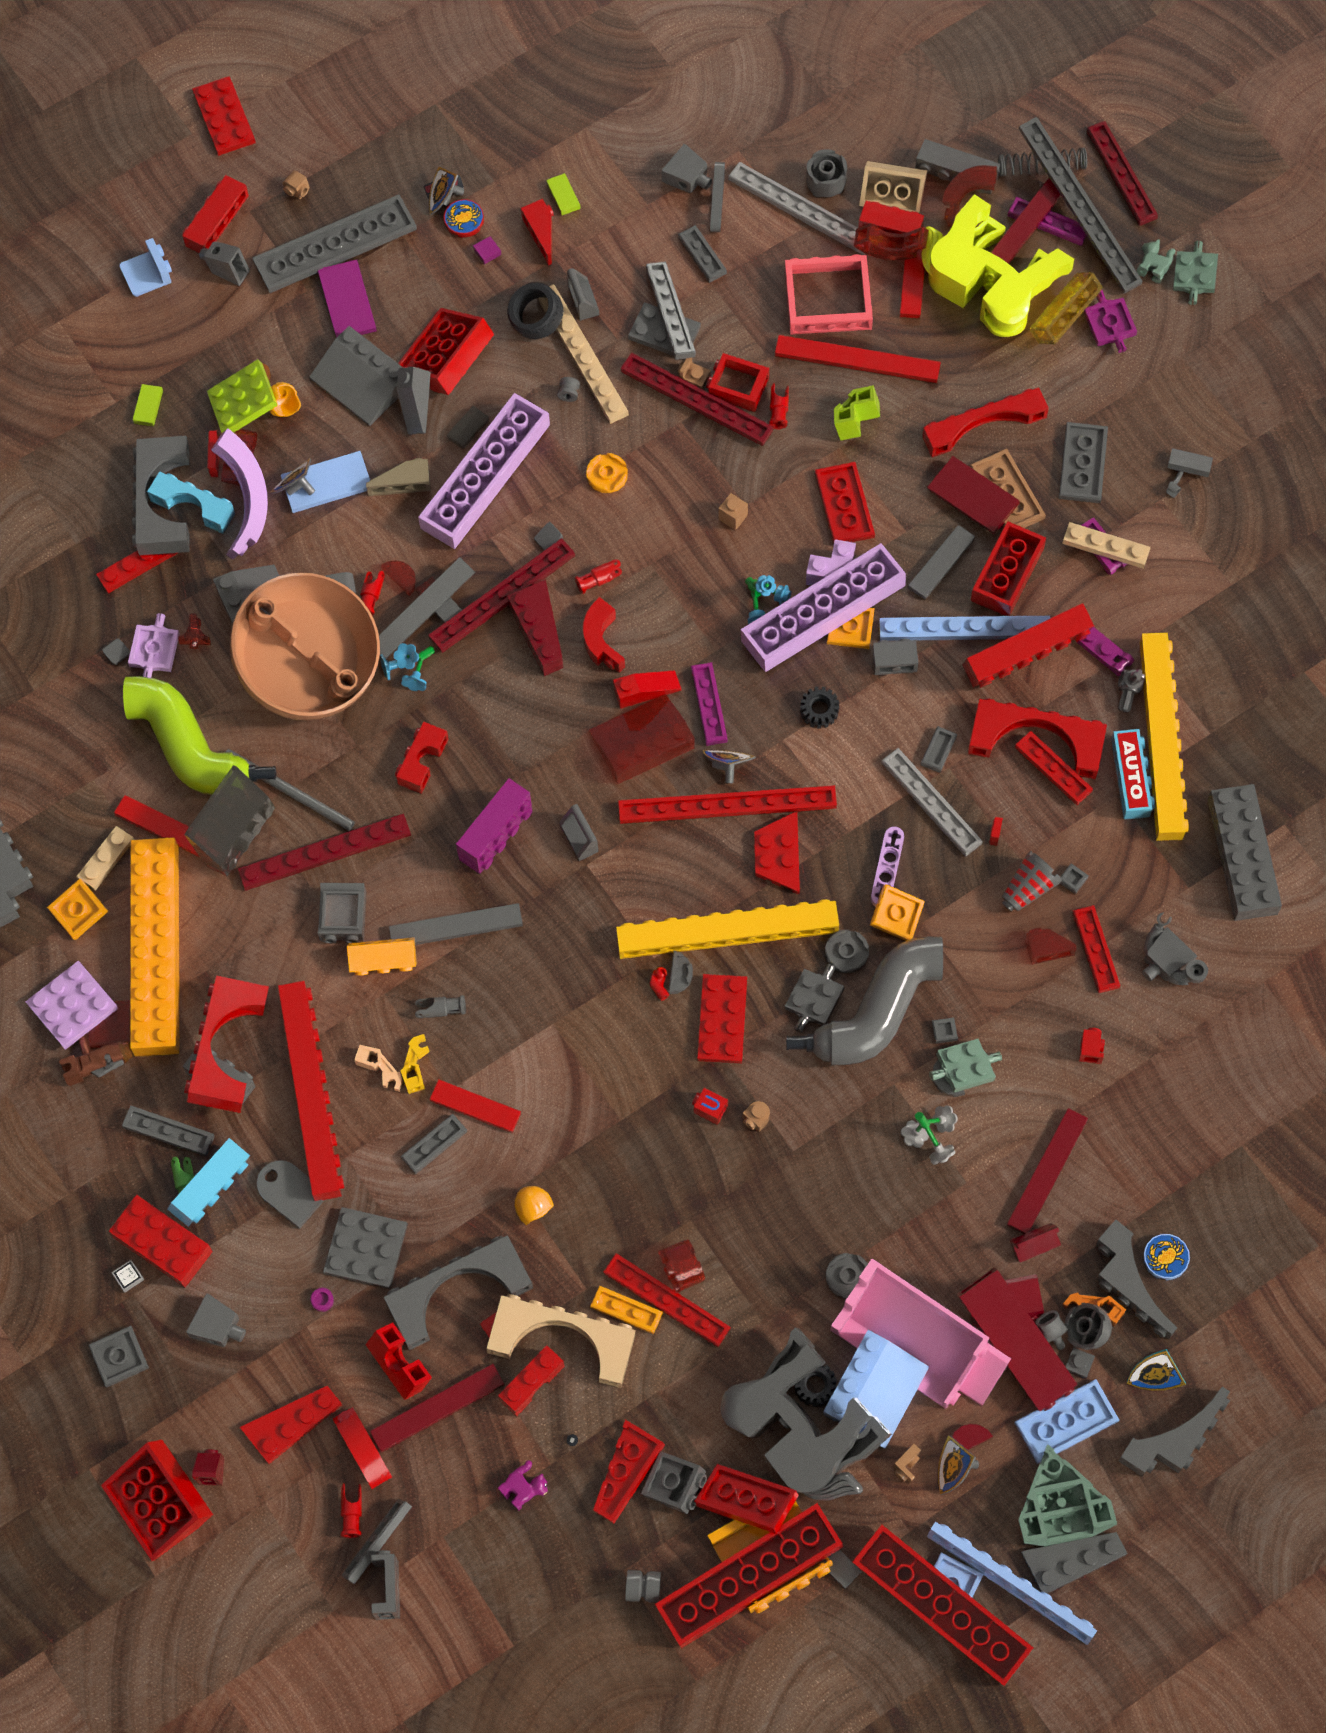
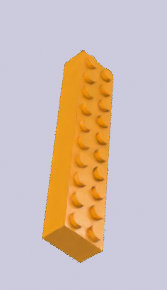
M175 838L131 840V1050L135 1056L179 1054V847Z

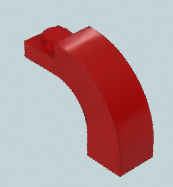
M599 597L591 605L584 619L583 635L585 648L589 657L597 666L604 660L608 668L611 670L615 669L620 673L625 668V658L612 649L603 639L604 631L616 619V611Z
M353 1407L334 1417L335 1425L371 1489L392 1478Z

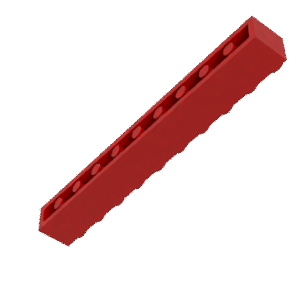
M305 981L279 985L312 1195L315 1201L342 1197L341 1189L345 1188L342 1175L338 1176L337 1168L341 1167L339 1154L334 1152V1146H338L335 1133H331L330 1125H334L332 1111L328 1112L327 1104H330L329 1092L324 1091L323 1083H327L325 1070L320 1068V1063L323 1062V1055L321 1049L317 1050L316 1042L320 1041L318 1028L314 1029L313 1021H317L314 1008H310L309 1001L313 1000L311 987H306Z

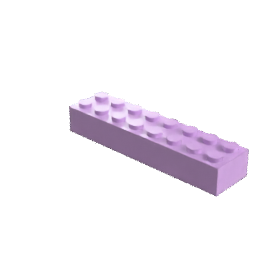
M514 393L418 517L420 529L455 549L550 426L549 413Z
M882 543L742 628L741 642L762 669L767 672L905 586L906 573Z

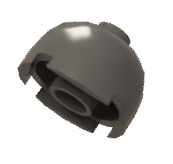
M1084 1302L1080 1303L1081 1305L1078 1307L1074 1306L1066 1316L1064 1324L1067 1328L1068 1341L1074 1347L1085 1350L1100 1348L1111 1336L1112 1323L1109 1315L1098 1305Z

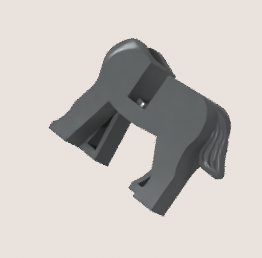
M794 1328L790 1332L786 1347L775 1357L763 1378L733 1385L725 1392L720 1406L722 1418L729 1427L753 1438L760 1437L778 1419L786 1429H791L785 1437L765 1454V1457L791 1489L801 1492L811 1499L824 1501L846 1495L861 1494L863 1492L862 1485L851 1473L842 1471L853 1463L866 1459L892 1434L876 1416H872L858 1398L854 1397L848 1402L845 1414L839 1424L824 1435L820 1433L807 1412L786 1394L790 1387L826 1363L816 1352L815 1346L799 1328ZM867 1424V1426H866V1428L863 1430V1432H861V1433L859 1434V1432L861 1431V1429Z

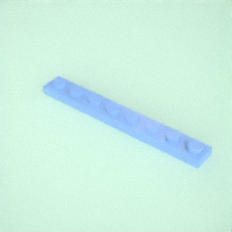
M1050 616L880 618V641H899L901 639H1008L1050 619Z
M935 1522L927 1535L929 1539L975 1570L983 1573L984 1576L1086 1645L1092 1640L1097 1630L1093 1628L1089 1621L1079 1619L1073 1615V1612L1068 1607L1060 1606L1054 1602L1049 1594L1042 1591L1039 1592L1032 1587L1028 1580L1018 1578L1012 1573L1010 1568L993 1561L988 1553L978 1551L972 1546L970 1541L953 1534L948 1526Z

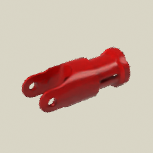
M775 383L771 387L770 411L772 416L769 420V425L773 426V429L780 430L786 428L788 424L786 413L788 412L789 386H786L785 397H781L775 393Z
M615 559L591 569L588 574L574 577L581 594H585L586 590L596 585L599 587L622 574V570L619 568L621 562Z
M368 571L360 593L361 600L369 609L372 617L375 613L374 606L379 600L385 578L383 571H379L377 579L373 583H371L373 575Z
M343 1483L341 1488L343 1531L340 1532V1536L344 1538H358L362 1536V1532L359 1531V1518L362 1516L361 1484L358 1485V1501L351 1503L345 1498V1483Z

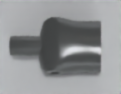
M1051 1310L1041 1315L1036 1320L1037 1327L1048 1342L1053 1341L1056 1348L1062 1350L1065 1344L1061 1336L1067 1331V1328L1060 1319L1058 1312Z

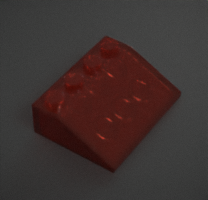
M666 694L589 730L617 784L695 748V738Z

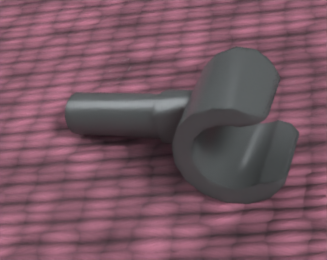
M1178 471L1175 479L1169 483L1166 493L1173 498L1181 490V487L1177 484L1183 475V471Z

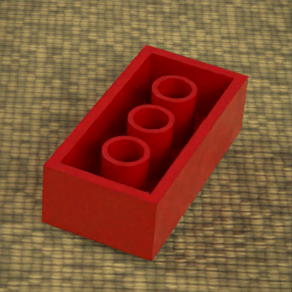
M1007 521L972 589L971 601L1004 616H1010L1044 550L1046 537Z
M138 1195L134 1197L109 1230V1233L115 1240L184 1288H186L213 1252L209 1244Z

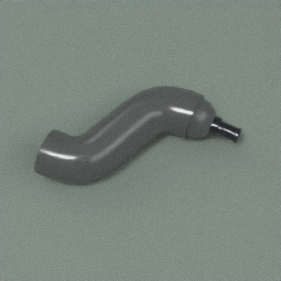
M942 936L915 938L898 944L883 958L877 967L854 1018L846 1021H831L830 1024L822 1025L816 1029L814 1034L786 1036V1050L814 1052L816 1057L822 1061L830 1062L831 1065L858 1064L874 1058L889 1045L897 1033L919 983L923 981H942Z

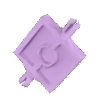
M160 614L156 615L155 625L136 626L128 665L129 667L144 669L143 677L151 678L152 672L157 670L171 672L179 631L163 627L166 617L164 614H161V616Z

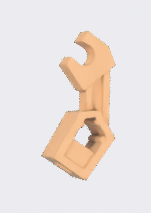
M359 1045L355 1057L356 1065L373 1071L380 1069L382 1071L383 1087L387 1088L388 1083L394 1081L396 1082L394 1090L400 1092L403 1083L401 1073L393 1068L381 1054V1050ZM370 1056H376L378 1062L375 1064L374 1062H369Z

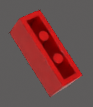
M866 200L859 219L858 228L870 235L902 243L918 244L923 228L924 215L915 211L910 212L895 206L890 207L876 201L870 202Z

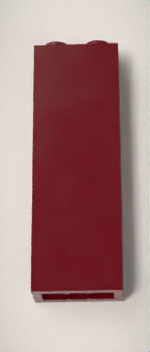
M992 1268L956 1294L982 1332L989 1337L991 1345L1011 1358L1007 1368L1037 1410L1047 1411L1056 1404L1055 1400L1061 1396L1063 1398L1074 1392V1387L1078 1384L996 1268Z

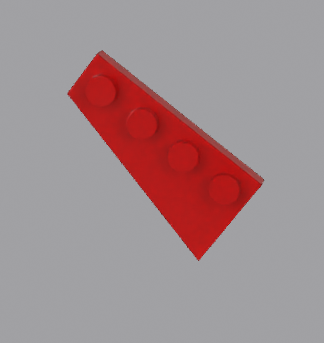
M325 1386L241 1426L240 1429L267 1463L270 1464L341 1407L342 1403L330 1388Z
M626 1419L622 1434L616 1444L613 1459L610 1461L606 1479L602 1483L593 1509L595 1513L613 1524L665 1446L662 1441Z

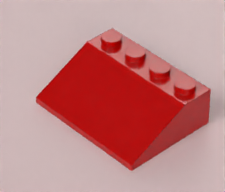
M440 308L398 364L403 368L416 367L431 372L429 389L449 395L484 347L489 343L494 333L483 317Z
M162 1439L147 1442L101 1485L151 1561H155L200 1528L213 1516V1513Z

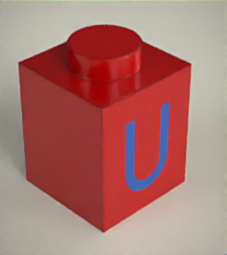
M704 1088L701 1094L697 1093L693 1099L694 1114L718 1125L728 1107V1099Z

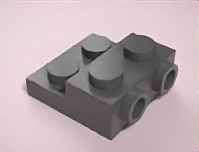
M660 1451L641 1494L646 1498L666 1505L668 1508L688 1514L689 1509L693 1510L696 1506L694 1501L697 1498L698 1489L703 1488L707 1481L706 1471L700 1465Z

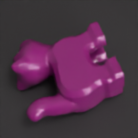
M527 1460L523 1466L513 1471L505 1483L498 1487V1490L506 1499L510 1497V1493L516 1495L511 1504L518 1511L524 1503L531 1500L535 1495L544 1496L548 1492L547 1481L543 1474L533 1478L530 1484L524 1478L523 1474L532 1467L530 1460Z

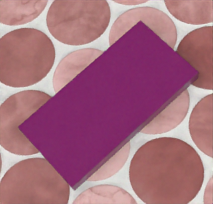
M353 260L318 270L336 338L348 326L361 335L376 332V325L358 261Z

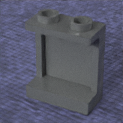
M388 1550L377 1551L376 1555H371V1562L374 1567H385L386 1603L372 1604V1614L376 1620L400 1619L399 1561L395 1554H390Z

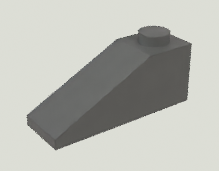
M416 367L398 368L397 391L407 432L410 435L425 434L427 426L431 372Z

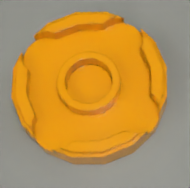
M615 454L597 455L590 460L587 466L589 485L601 493L618 491L627 481L628 469L626 463Z

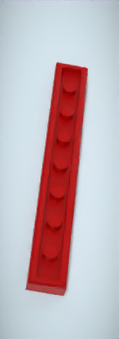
M783 335L778 336L775 356L932 383H937L941 365L939 361Z

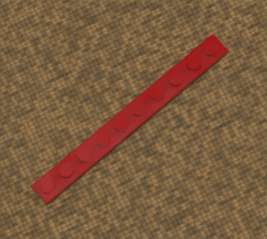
M835 785L618 800L620 824L837 809Z

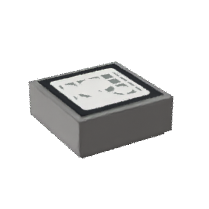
M132 1260L112 1272L124 1292H127L144 1280Z

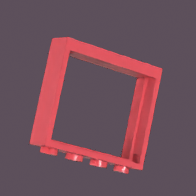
M855 254L843 257H812L810 259L793 258L785 260L790 335L872 330L873 316L867 255ZM861 270L865 312L796 317L792 274Z

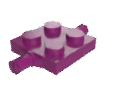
M1098 290L1094 293L1098 303L1084 308V314L1096 344L1101 346L1115 343L1119 353L1125 352L1127 348L1123 340L1137 335V329L1123 297L1115 300H1106L1103 290Z

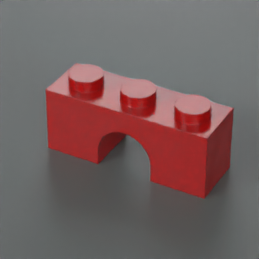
M423 722L421 728L418 727L413 737L414 742L412 746L407 747L404 754L405 760L403 764L398 765L395 772L398 785L422 794L431 776L429 767L420 764V759L428 754L440 757L449 740L447 730Z
M392 1322L376 1330L365 1345L402 1398L406 1400L420 1393L432 1377L419 1359L412 1363L406 1361L402 1353V1346L406 1340Z
M546 1345L498 1395L500 1402L517 1417L532 1401L536 1391L544 1383H549L565 1367L564 1361Z

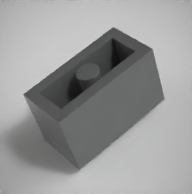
M901 639L895 642L881 640L873 643L872 654L875 675L917 672L918 654L916 640Z

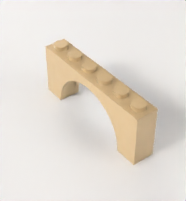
M508 1294L507 1297L501 1296L487 1345L488 1354L510 1359L517 1343L531 1331L550 1325L565 1326L584 1335L595 1348L600 1362L599 1383L618 1388L622 1387L636 1330H633L632 1326L624 1323H619L618 1326L610 1324L609 1320L597 1317L596 1320L587 1318L588 1315L581 1312L567 1313L564 1308L552 1306V1308L544 1307L543 1303L535 1300H530L529 1302L521 1301L520 1297Z

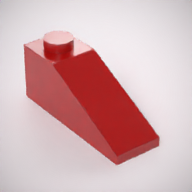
M542 198L522 207L521 215L524 224L548 265H551L552 216H554L551 206L549 204L546 205Z
M675 670L636 673L613 680L614 692L620 709L681 691Z

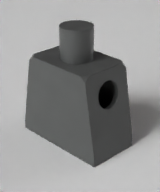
M686 144L682 145L662 169V182L687 193H692L698 185L707 190L712 183V179L706 176L707 163Z
M215 241L209 249L204 247L200 251V259L206 261L214 275L240 286L250 271L239 247Z
M206 1293L186 1333L192 1339L225 1347L229 1338L241 1342L246 1334V1329L237 1326L239 1317L233 1310Z

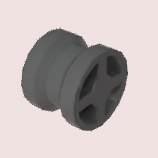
M572 377L561 378L559 382L561 388L557 393L558 398L567 402L576 401L578 399L577 390L580 387V382Z

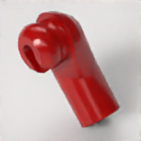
M658 967L653 971L649 983L660 1001L667 999L670 995L663 986L667 976V971L663 967Z

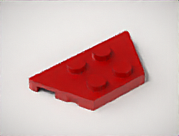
M794 812L754 832L755 876L764 880H770L775 885L780 887L782 885L793 890V893L800 894L797 812Z

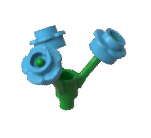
M762 575L758 579L748 577L745 583L751 591L754 611L749 613L748 624L765 615V611L758 608L757 598L759 596H769L770 593L775 594L774 601L779 602V605H781L791 597L792 592L789 590L788 585H779L776 589L775 579L770 575Z

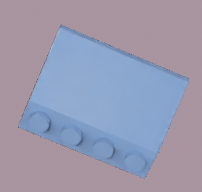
M867 1330L824 1409V1415L839 1423L845 1414L848 1402L853 1397L858 1398L872 1416H876L891 1432L892 1435L880 1445V1447L886 1449L929 1366L885 1338ZM867 1424L861 1429V1431L859 1432V1434H860L861 1432H863V1430L866 1428Z

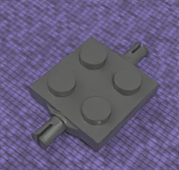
M827 964L822 975L806 969L803 970L785 1005L786 1010L795 1013L799 1017L794 1027L796 1031L799 1030L802 1033L807 1022H815L820 1025L828 1023L845 990L843 985L832 981L830 978L835 970L833 965Z

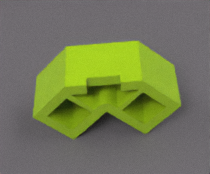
M874 385L853 389L848 394L849 398L842 405L839 403L834 408V424L840 440L860 437V421L880 417V403Z

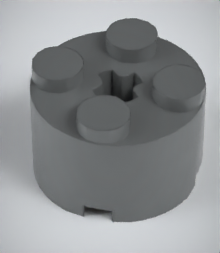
M830 149L815 152L807 162L806 183L809 190L815 197H832L844 191L847 178V162L845 158Z

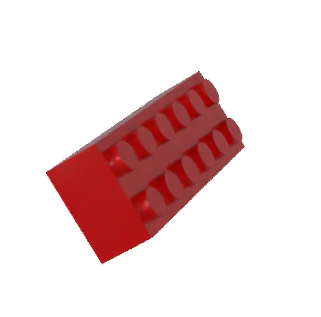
M1082 603L968 657L962 666L973 688L978 685L980 688L991 684V681L995 680L994 678L997 676L999 679L1010 675L1016 667L1020 670L1030 665L1035 658L1038 661L1046 658L1052 653L1053 649H1056L1058 652L1068 647L1072 640H1075L1077 643L1087 638L1091 634L1090 630L1094 627V624Z

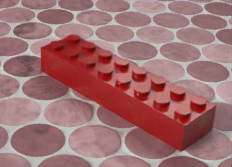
M818 1503L782 1524L776 1534L772 1532L766 1534L655 1605L682 1649L754 1604L755 1601L762 1599L843 1548V1543Z
M883 1525L879 1527L853 1561L857 1567L1003 1686L1007 1684L1034 1648Z

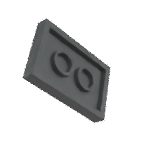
M644 302L631 328L628 339L674 356L658 307ZM684 317L692 342H694L701 328V323Z

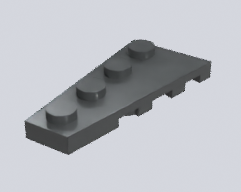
M1117 1532L1021 1551L1040 1592L1042 1591L1047 1594L1128 1554Z

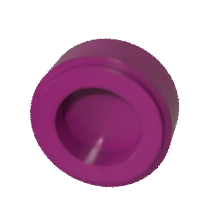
M318 1288L311 1294L310 1301L315 1310L325 1312L333 1306L334 1297L327 1288Z

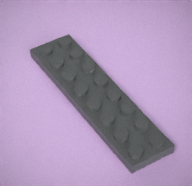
M396 195L255 256L252 259L269 293H272L314 275L324 267L339 264L417 230V227L401 196Z

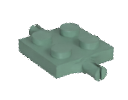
M1198 241L1194 242V252L1177 251L1173 291L1189 293L1188 303L1192 305V298H1194L1193 305L1197 304L1198 294L1215 292L1218 254L1202 252V241L1199 242V248Z
M979 1039L954 1045L937 1051L936 1055L941 1069L930 1071L929 1076L932 1081L944 1077L949 1082L953 1092H959L994 1081L996 1076L991 1063L1001 1061L1002 1055H1000L999 1051L987 1055Z

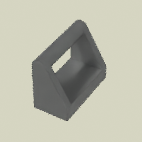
M573 268L567 270L568 288L580 321L600 315L588 278Z
M578 804L571 806L559 824L575 855L581 861L599 852L598 841Z

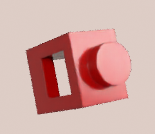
M1088 1028V1030H1083L1079 1055L1080 1062L1102 1063L1105 1039H1101L1102 1031L1100 1029Z

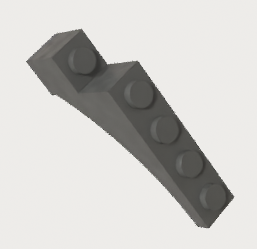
M1 829L0 928L20 917L17 909L20 907L14 897L33 887L30 881L33 878L27 866L22 867L20 864L23 861L18 849L12 850L10 845L13 841L8 832L3 833Z
M1115 1219L1096 1244L1101 1254L1112 1258L1097 1278L1099 1286L1108 1293L1111 1291L1117 1296V1301L1126 1308L1129 1306L1134 1310L1135 1316L1144 1323L1147 1321L1152 1325L1157 1335L1170 1339L1177 1327L1161 1312L1145 1289L1134 1261L1131 1245L1133 1233Z
M1221 1387L1212 1401L1201 1412L1171 1431L1141 1440L1133 1438L1119 1459V1462L1142 1477L1146 1471L1151 1473L1157 1464L1154 1458L1177 1473L1182 1468L1187 1470L1194 1459L1190 1456L1193 1450L1197 1449L1199 1451L1206 1440L1203 1437L1206 1429L1211 1431L1218 1421L1215 1418L1218 1410L1223 1412L1230 1402L1226 1398L1230 1391Z

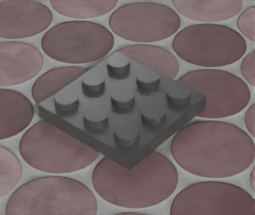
M341 1207L323 1273L390 1289L408 1223Z

